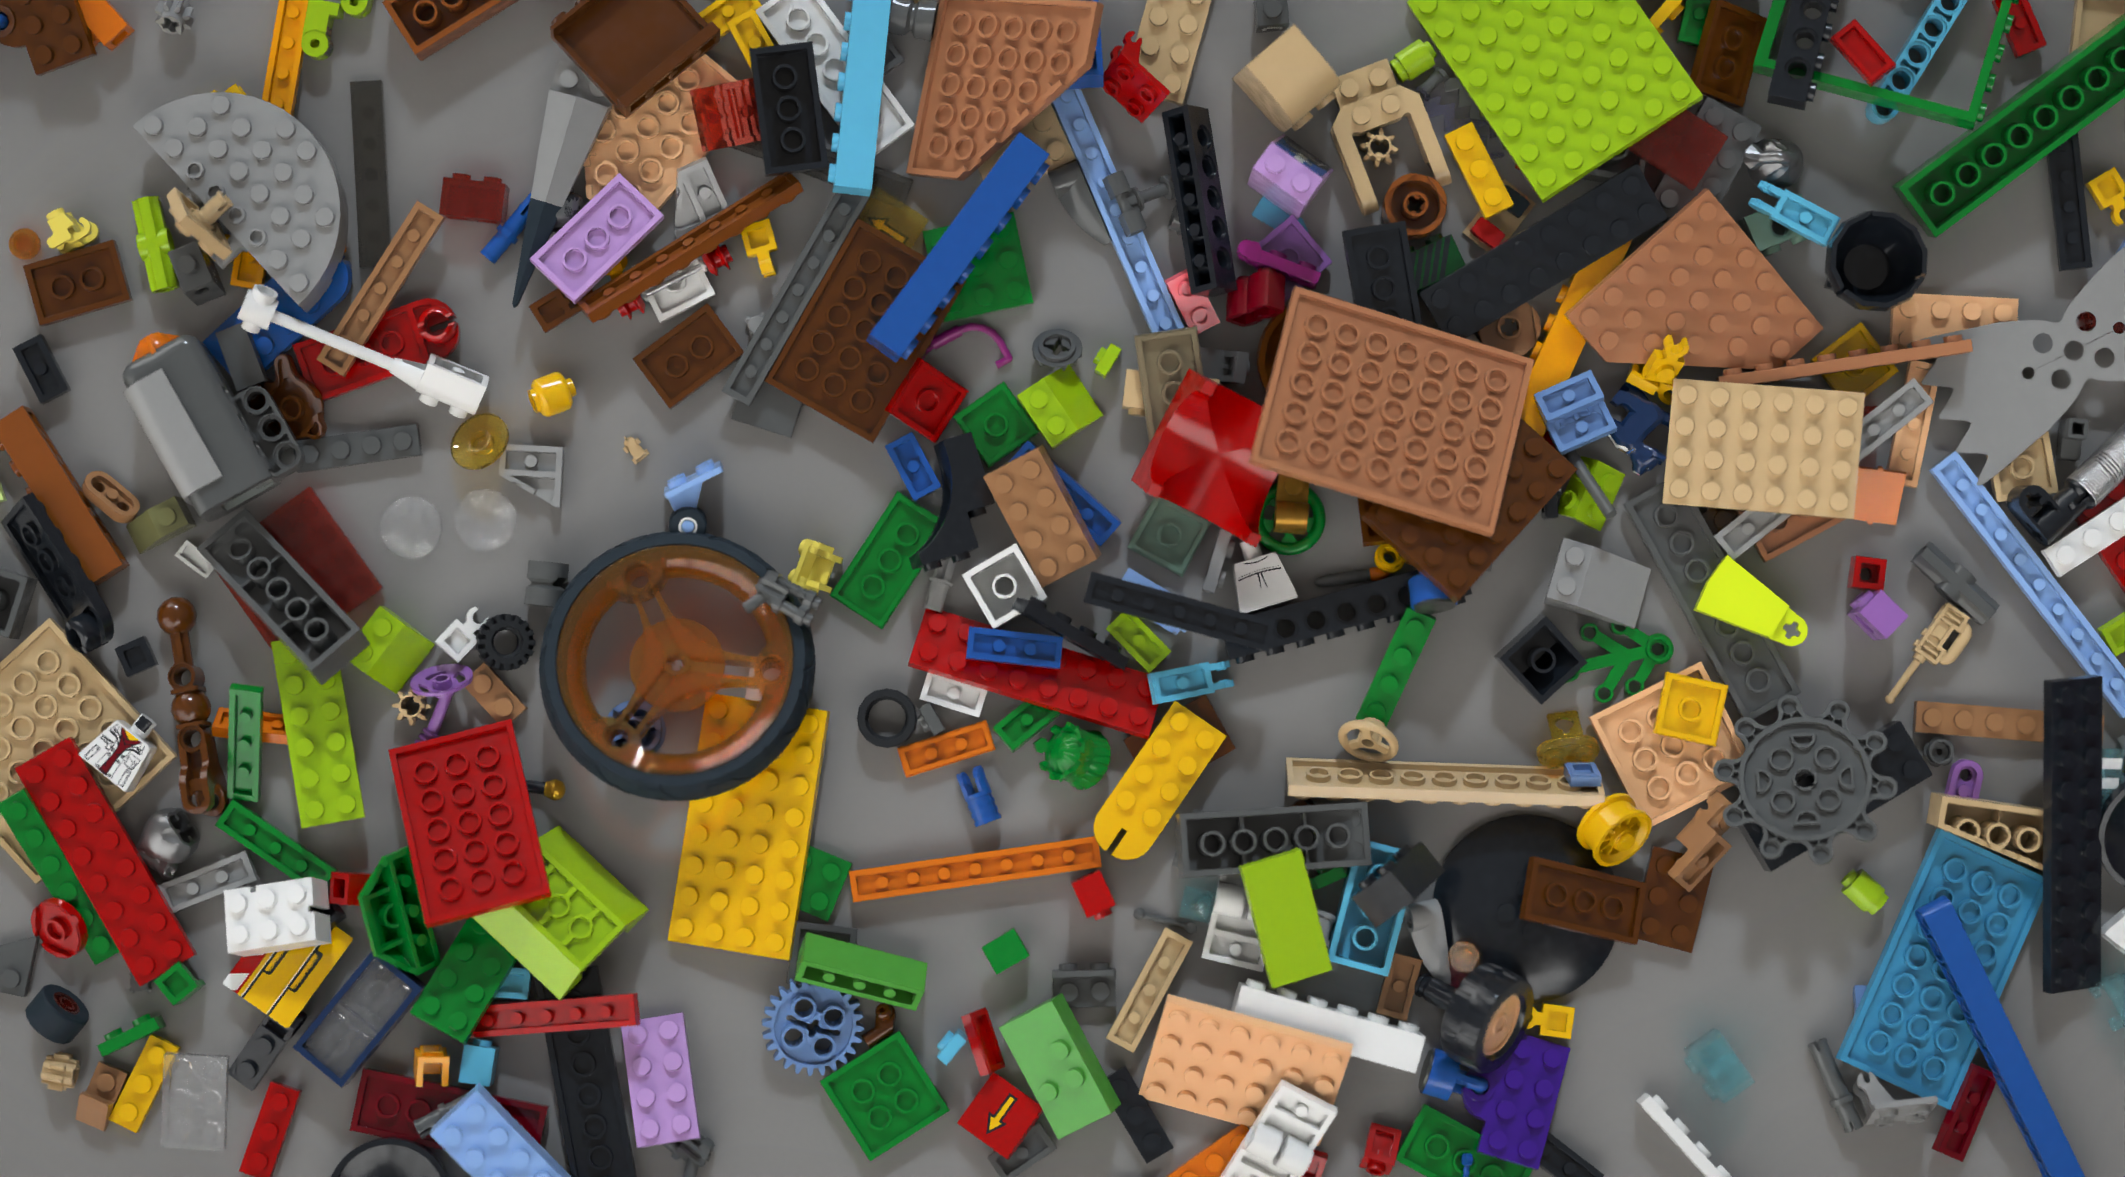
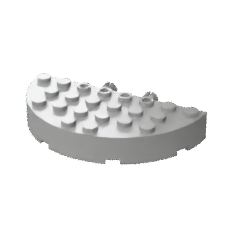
M228 92L201 93L171 101L145 115L133 125L134 129L189 187L187 189L189 192L185 196L197 206H204L216 195L218 190L222 191L233 202L234 205L219 218L230 231V237L227 241L232 253L224 261L216 254L210 257L224 270L241 252L248 251L304 311L308 312L320 300L332 282L331 278L344 255L349 227L347 197L338 174L339 172L330 155L317 138L295 117L274 104L253 96Z

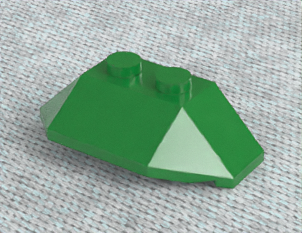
M405 846L382 856L359 893L358 900L373 956L417 976L439 966L441 958L433 927L427 929L424 922L409 846Z

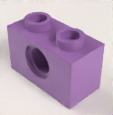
M1883 590L1861 592L1851 601L1849 605L1852 609L1847 613L1873 641L1887 639L1909 617Z

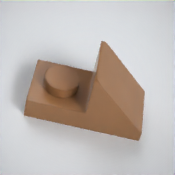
M99 1061L87 1090L79 1095L75 1119L106 1131L110 1122L108 1118L129 1078L130 1072L104 1061Z

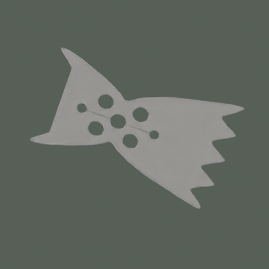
M2125 247L2108 260L2069 304L2062 320L2054 323L2044 320L1997 322L1921 339H1930L1931 345L1944 343L1943 337L1962 334L1963 340L1971 339L1973 352L1936 358L1935 363L1921 383L1923 385L1953 388V393L1939 414V418L1970 422V427L1958 445L1956 452L1985 454L1988 456L1977 485L1985 484L2046 433L2069 409L2081 392L2085 381L2091 378L2109 382L2125 381V331L2117 334L2113 330L2116 322H2122L2125 325ZM2090 312L2095 316L2096 325L2091 331H2082L2078 328L2076 319L2080 313ZM2044 333L2052 338L2053 346L2050 351L2039 353L2034 349L2033 340L2038 334ZM2069 341H2078L2083 346V355L2078 360H2070L2064 354V347ZM1908 344L1907 347L1912 348V344ZM2108 348L2114 353L2115 360L2110 367L2103 368L2095 362V354L2099 349ZM2031 367L2034 370V376L2031 379L2023 377L2022 371L2024 368ZM2056 370H2066L2070 374L2071 383L2067 388L2058 389L2052 384L2051 377Z

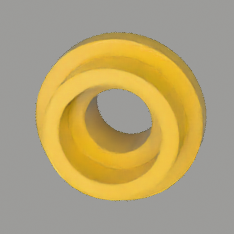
M1390 544L1380 545L1374 553L1376 566L1385 573H1395L1405 563ZM1384 555H1391L1394 558V562H1386Z

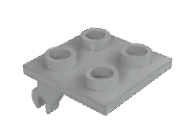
M1872 1072L1868 1074L1869 1082L1864 1080L1863 1074L1860 1073L1852 1085V1093L1855 1097L1859 1098L1866 1115L1864 1118L1865 1125L1875 1124L1876 1128L1889 1127L1894 1125L1896 1121L1905 1120L1906 1124L1922 1123L1925 1121V1118H1928L1938 1103L1937 1096L1895 1101L1878 1082Z

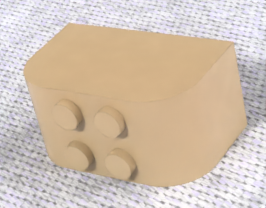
M1295 24L1232 78L1268 120L1282 132L1290 128L1294 131L1300 129L1314 117L1310 111L1315 107L1318 111L1324 108L1337 96L1334 90L1340 86V81L1331 66Z

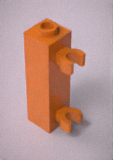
M78 0L94 47L101 41L104 46L113 51L135 31L108 0Z

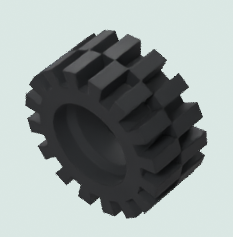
M511 614L496 615L487 619V622L480 626L479 634L476 635V650L480 653V659L484 660L485 664L489 667H493L496 670L517 669L521 665L526 664L529 661L528 658L533 655L534 651L532 649L535 646V640H533L534 632L533 629L530 630L529 624L523 621L521 617ZM502 630L511 631L517 638L516 649L508 655L499 653L494 647V638Z

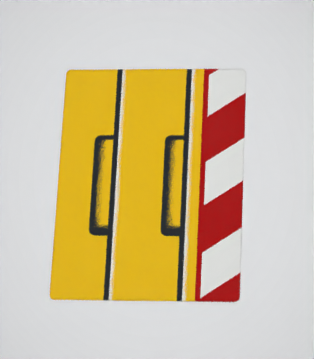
M334 926L331 928L332 944L248 957L242 956L225 978L223 984L279 1024L289 1028L351 944L353 938Z

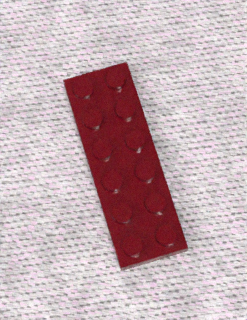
M365 1067L362 1070L350 1131L379 1137H400L415 1141L423 1146L445 1150L430 1134L422 1139L413 1121L438 1109L437 1105L442 1102L447 1104L471 1091V1089L452 1085L442 1087L441 1083L423 1080V1087H416L414 1077ZM491 1094L541 1145L549 1106Z

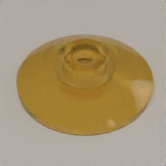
M489 413L475 415L463 422L454 433L451 441V454L455 462L465 469L479 470L497 461L504 453L509 441V430L506 423L497 415Z

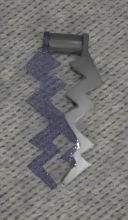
M1435 67L1434 72L1421 86L1416 87L1415 92L1419 93L1421 99H1423L1428 117L1444 115V132L1456 130L1473 122L1478 134L1479 127L1489 126V139L1497 137L1486 119L1480 117L1479 109L1471 97H1468V93L1458 78L1448 76L1442 68ZM1441 81H1445L1444 92L1459 89L1458 108L1470 106L1469 118L1455 119V103L1439 105L1441 96L1430 98L1429 94ZM1480 136L1487 150L1488 136ZM1488 152L1491 159L1504 157L1503 152Z

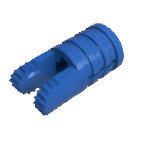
M982 765L974 767L972 771L978 793H975L969 776L965 772L956 775L965 802H967L968 809L971 812V817L975 822V827L1002 818L998 812V807L995 804V799L992 796V791Z

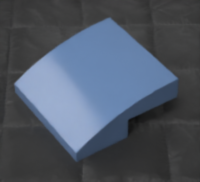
M1591 370L1533 395L1556 450L1562 455L1617 432V426L1604 402V395Z

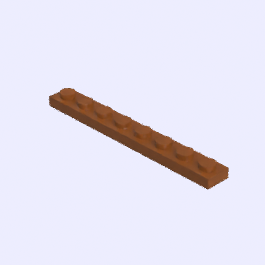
M792 174L778 175L579 300L577 303L580 309L592 323L607 318L612 311L625 303L634 301L642 292L650 287L661 284L666 277L677 270L685 269L693 260L703 254L712 252L716 249L717 245L730 237L739 235L744 228L755 221L766 218L771 211L782 204L793 201L798 194L804 191L799 180Z

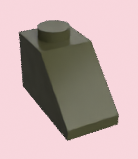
M173 496L144 511L130 522L126 528L139 554H143L197 525L183 498Z

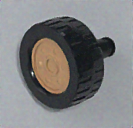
M1486 963L1476 967L1465 977L1458 988L1437 978H1432L1427 973L1418 977L1414 988V994L1417 997H1423L1425 1001L1446 1011L1440 1034L1444 1053L1461 1065L1479 1073H1490L1498 1069L1513 1054L1527 1029L1534 1003V994L1530 983L1513 971L1494 963Z

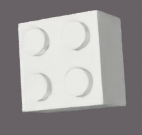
M1016 543L962 574L993 629L999 628L1021 615L1012 609L1017 597L1029 600L1032 596L1041 601L1048 599Z

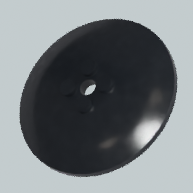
M1526 814L1512 815L1490 821L1476 828L1465 836L1450 852L1442 865L1445 871L1437 878L1434 887L1433 899L1438 900L1443 913L1449 963L1464 979L1476 967L1486 963H1494L1509 969L1530 983L1533 989L1534 1003L1552 1000L1574 991L1587 982L1600 969L1615 941L1519 919V908L1523 898L1529 857H1540L1614 875L1611 867L1599 865L1593 858V850L1585 849L1580 845L1577 840V829L1553 818Z

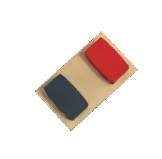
M1505 179L1503 183L1514 206L1487 220L1484 219L1481 211H1479L1462 232L1486 252L1509 239L1536 204Z

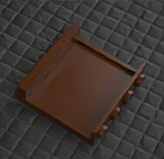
M577 0L574 8L567 13L563 11L558 14L550 26L551 38L625 118H628L720 42V29L712 21L708 24L686 0Z

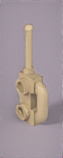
M1949 602L1941 606L1928 628L1922 630L1921 638L1914 641V648L1912 649L1915 652L1912 657L1914 660L1889 695H1886V703L1893 704L1895 702V698L1918 666L1923 664L1925 660L1933 666L1938 663L1949 665L1959 657L1972 637V628L1967 622L1970 617ZM1953 631L1959 633L1948 650L1942 647Z

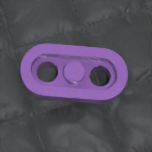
M1968 759L1956 761L1949 770L1944 794L1978 799L1983 781V771L1980 765ZM1967 769L1968 777L1962 780L1960 773L1962 770Z

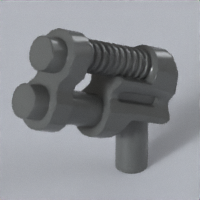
M769 570L764 577L760 578L758 584L755 585L756 594L741 605L750 614L766 602L768 605H771L773 613L778 615L781 612L793 618V623L799 626L802 624L809 626L814 618V615L809 613L810 609L818 610L823 599L817 597V592L811 589L806 590V588L800 587V585L798 586L792 583V581L786 580V578L784 579L781 577V574ZM789 594L803 601L800 608L786 601Z
M702 1135L701 1139L663 1144L673 1153L672 1158L675 1160L682 1158L687 1162L683 1177H696L698 1167H703L706 1161H709L711 1157L710 1152H713L715 1147L713 1141L708 1137L704 1138Z

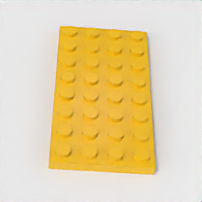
M707 692L694 770L720 763L747 747L766 728L780 704ZM808 708L798 731L784 751L764 771L748 782L716 796L689 801L668 941L791 960L830 711Z

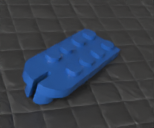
M342 260L341 263H338L336 271L331 278L330 286L308 312L304 311L273 277L264 285L278 293L276 300L279 303L276 311L315 326L348 295L352 285V265L347 260ZM241 307L202 342L229 374L228 366L215 333L243 322L237 318ZM270 322L267 330L261 328L258 334L251 333L265 371L274 364V360L278 355L285 354L293 347V344H296L304 336Z

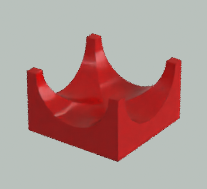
M1189 368L1131 480L1146 493L1183 507L1230 532L1244 542L1257 547L1262 538L1259 532L1261 511L1267 494L1278 475L1276 472L1248 464L1263 406Z

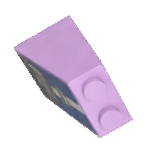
M1282 134L1270 143L1254 165L1247 185L1291 216L1293 214L1298 220L1334 170L1285 134Z

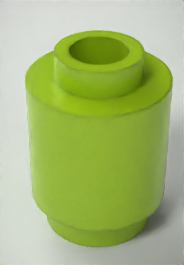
M1417 39L1393 55L1394 59L1389 64L1398 80L1403 83L1406 80L1412 81L1435 65L1434 58L1437 57V54L1428 41L1423 43L1420 39Z
M1852 869L1841 881L1844 885L1841 892L1863 912L1868 911L1871 915L1879 911L1889 898L1884 893L1885 889L1864 869H1860L1857 872Z

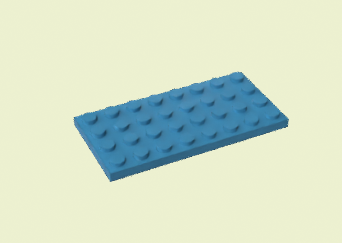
M1936 828L1835 1058L1867 1073L1872 1072L1876 1077L1920 1097L1937 1096V1104L1951 1110L1979 1045L1917 921L1915 910L1943 895L1949 899L1999 999L2042 903L2043 876L1947 831Z

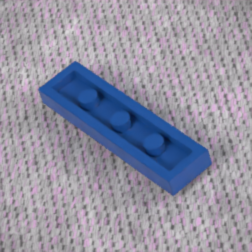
M1030 439L1027 440L1010 461L1038 446ZM1053 461L1091 536L1101 547L1122 522Z

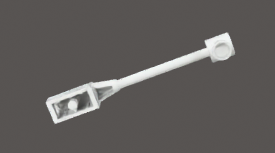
M255 284L252 290H248L237 317L243 321L241 327L244 330L258 334L261 328L267 330L270 322L389 370L391 374L414 388L416 392L421 393L419 400L426 405L435 407L438 401L450 405L448 411L455 417L464 419L468 413L475 415L486 391L489 376L433 353L430 354L426 364L400 358L393 359L276 311L279 303L276 300L278 293L268 286Z

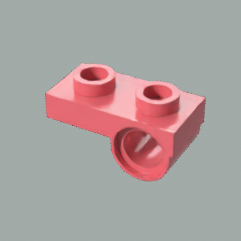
M1187 269L1164 280L1170 296L1187 327L1197 326V332L1200 334L1220 323L1208 297L1191 295Z

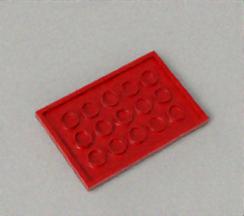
M512 719L388 750L427 929L552 897Z

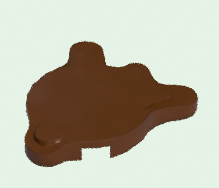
M278 355L274 360L275 381L268 378L269 381L259 384L258 387L264 388L273 397L296 439L308 437L316 440L324 437L327 432V425L324 420V403L319 390L297 372L291 355ZM257 395L254 400H251V408L253 410L263 408L266 403L265 396ZM271 422L268 425L277 435L280 433L281 424L279 422Z

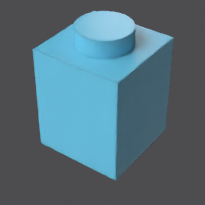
M474 1038L473 1042L466 1043L463 1049L458 1082L475 1085L480 1083L482 1086H492L495 1081L500 1047L492 1046L493 1040Z

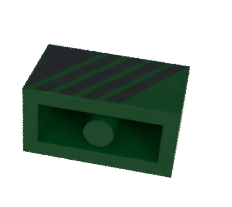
M1438 233L1424 240L1426 246L1417 250L1410 246L1417 293L1465 265L1452 234L1443 237L1442 233Z

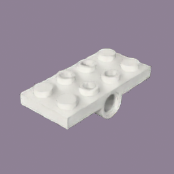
M1241 874L1220 876L1201 958L1263 972L1264 961Z
M1281 1079L1220 1177H1302L1311 1163L1315 1147L1337 1115V1107Z

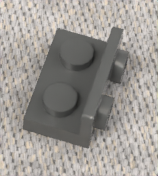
M1109 962L1090 963V969H1078V963L1059 964V969L1053 970V997L1062 993L1070 1008L1117 1006L1116 969L1109 968Z

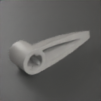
M1434 898L1408 905L1403 918L1408 931L1411 932L1415 947L1421 960H1423L1422 962L1434 978L1452 986L1445 925L1438 900Z

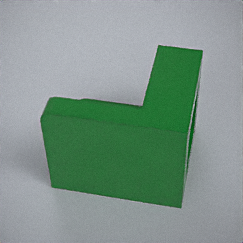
M1014 927L982 947L996 974L1003 972L1030 956Z
M180 961L154 981L173 1006L182 1004L206 985L202 979L196 980L183 962L181 963Z

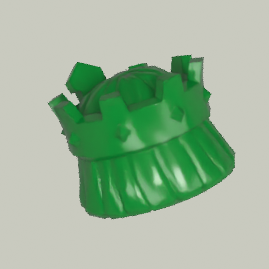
M1066 721L1064 727L1057 725L1051 727L1050 730L1053 736L1048 742L1047 739L1040 737L1033 743L1036 752L1041 754L1045 752V761H1041L1039 765L1041 770L1050 773L1049 779L1059 780L1060 782L1065 780L1078 790H1086L1096 785L1103 778V775L1106 774L1110 765L1111 747L1106 737L1100 731L1083 730L1071 722Z

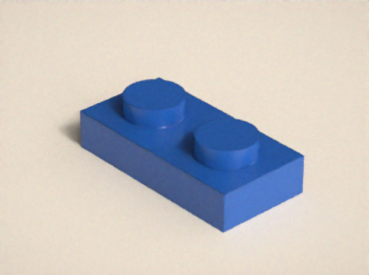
M913 432L885 446L914 502L942 487Z

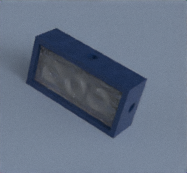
M371 951L293 1048L336 1084L344 1087L351 1082L418 1000L426 984L415 975L374 957Z

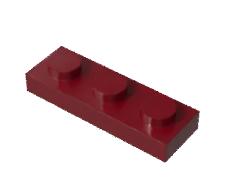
M1973 1063L1970 1064L1951 1110H1947L1931 1149L1961 1162L1964 1161L1996 1085V1080L1991 1071Z

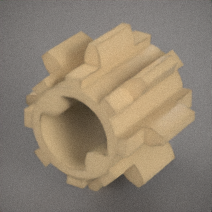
M1380 128L1375 136L1367 132L1365 134L1367 142L1359 145V149L1366 152L1362 161H1373L1375 169L1378 168L1382 161L1390 165L1392 163L1390 155L1398 152V148L1391 145L1395 136L1386 137L1383 135V128ZM1371 144H1384L1387 150L1386 154L1383 155L1381 152L1374 154L1371 150Z
M411 688L408 694L402 691L398 692L400 701L399 703L392 704V707L399 708L400 711L397 720H403L408 717L410 726H415L417 718L423 721L428 720L425 712L427 709L433 708V705L426 703L427 696L418 695ZM412 697H414V702L419 703L420 706L418 712L412 715V710L406 709V703Z
M64 1052L47 1055L42 1066L41 1083L48 1084L47 1089L60 1092L66 1091L67 1088H74L78 1080L80 1061L73 1059V1054Z

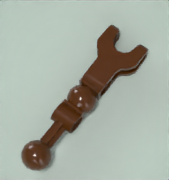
M171 597L162 602L157 610L156 619L160 628L170 635L174 665L168 672V681L173 687V690L170 691L171 695L175 696L171 705V713L179 724L176 725V729L180 730L177 742L181 764L179 789L182 805L189 813L218 817L224 813L230 801L227 798V781L219 764L215 737L212 736V731L209 729L212 723L207 721L211 715L212 705L208 697L203 693L207 692L206 687H203L205 675L200 667L194 665L189 631L196 624L197 612L188 599ZM189 670L191 672V680L184 686L181 678L183 673ZM198 731L201 735V741L198 746L193 747L191 738ZM216 794L219 797V804L216 808L212 809L215 804ZM193 795L195 796L197 807L192 802Z

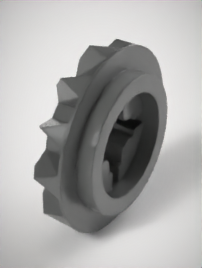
M1047 330L1034 340L1032 346L1033 358L1038 360L1040 367L1048 366L1051 371L1055 367H1061L1065 371L1068 365L1076 366L1077 359L1082 357V343L1074 333L1068 330ZM1061 344L1062 351L1058 355H1054L1053 351Z

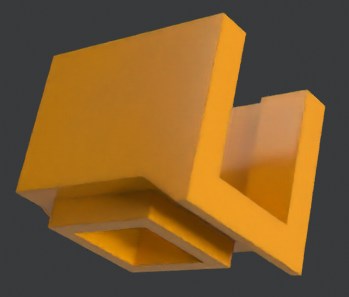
M420 1045V1047L414 1048L413 1074L416 1087H423V1074H441L442 1087L448 1086L450 1056L447 1054L446 1047H442V1045Z

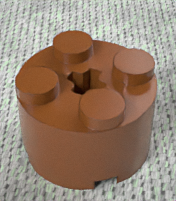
M1409 173L1396 179L1387 190L1381 203L1384 223L1405 221L1408 240H1419L1432 234L1442 222L1447 208L1446 194L1438 181L1432 177L1417 173ZM1409 201L1413 204L1419 202L1421 206L1418 209V213L1414 210L1411 212L1408 210Z

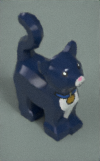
M1625 382L1610 403L1615 407L1622 406L1628 414L1622 422L1613 418L1617 426V432L1608 435V438L1616 449L1630 457L1632 471L1641 476L1651 471L1657 464L1661 465L1667 458L1658 449L1644 444L1643 441L1661 424L1668 426L1669 434L1670 413L1662 410L1656 403L1650 402L1643 391Z

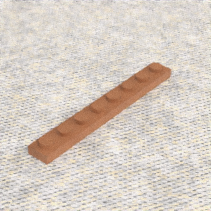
M1962 334L1943 337L1944 343L1931 345L1930 339L1911 342L1912 348L1899 350V344L1881 346L1880 353L1868 354L1867 349L1848 351L1849 357L1836 359V353L1817 356V362L1805 364L1804 358L1786 360V367L1773 368V363L1754 365L1755 371L1742 373L1741 367L1723 370V376L1717 377L1716 380L1717 382L1757 385L1973 352L1971 339L1963 340Z

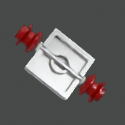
M725 244L722 246L717 245L716 249L712 252L701 255L703 261L698 260V258L693 260L685 269L677 270L666 277L661 284L650 287L639 294L634 301L625 303L617 308L622 317L628 315L630 320H632V312L639 310L644 314L646 304L643 299H645L646 302H650L659 322L663 323L716 296L705 274L707 271L706 267L710 273L718 276V268L722 266L730 270L731 268L728 263L734 260Z

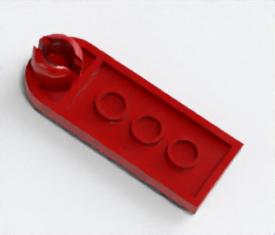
M424 298L387 311L364 347L393 359L400 358L426 364L431 353L446 358L454 352L460 340V326L454 321L448 323L447 327L432 332L430 327L456 319L457 317L454 311L444 302L433 298ZM310 338L292 345L303 377L319 390L323 402L394 377L389 370L358 357L344 377L316 360L326 344Z

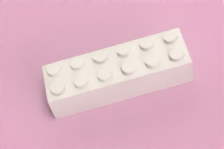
M1247 978L1246 983L1238 982L1231 1011L1353 1044L1351 1056L1416 1074L1426 1036L1419 1032L1420 1027H1417V1025L1401 1020L1398 1021L1397 1025L1388 1023L1389 1019L1386 1016L1368 1012L1367 1017L1358 1015L1359 1010H1356V1008L1338 1003L1337 1009L1327 1006L1328 1002L1325 999L1308 995L1307 1000L1297 998L1298 993H1295L1296 991L1283 987H1277L1275 992L1266 989L1267 985L1264 982Z

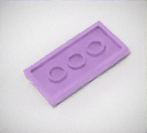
M619 173L530 258V262L565 296L576 304L664 220V215Z
M684 1013L640 1019V1025L621 1027L637 1148L701 1139Z

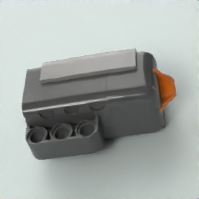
M155 332L139 341L132 362L126 366L123 372V381L127 387L124 395L183 500L194 506L200 518L207 522L215 521L281 484L280 481L302 468L305 462L304 452L275 400L264 388L253 386L234 396L209 350L192 335L178 336ZM256 395H264L266 399L264 407L259 410H253L250 405L252 398ZM271 422H279L281 424V431L275 437H268L266 434V428ZM287 449H294L297 453L295 461L292 464H283L281 460L282 453Z

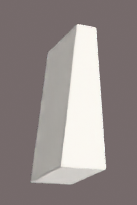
M187 539L175 556L207 579L214 568L196 549L197 546Z

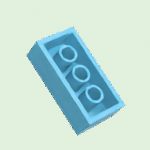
M1370 841L1372 865L1353 866L1347 869V877L1344 880L1335 915L1336 921L1332 926L1329 938L1330 947L1327 951L1331 962L1388 977L1406 907L1378 927H1375L1352 897L1361 890L1358 884L1371 873L1375 877L1378 876L1377 870L1391 859L1396 861L1392 856L1399 848Z

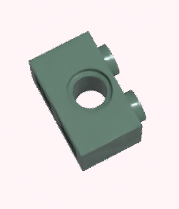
M1760 212L1748 215L1739 221L1741 229L1759 251L1762 252L1764 257L1780 251V244L1791 241L1792 245L1807 240V238L1786 227L1784 235L1775 234L1771 227L1773 220L1769 219L1768 215Z

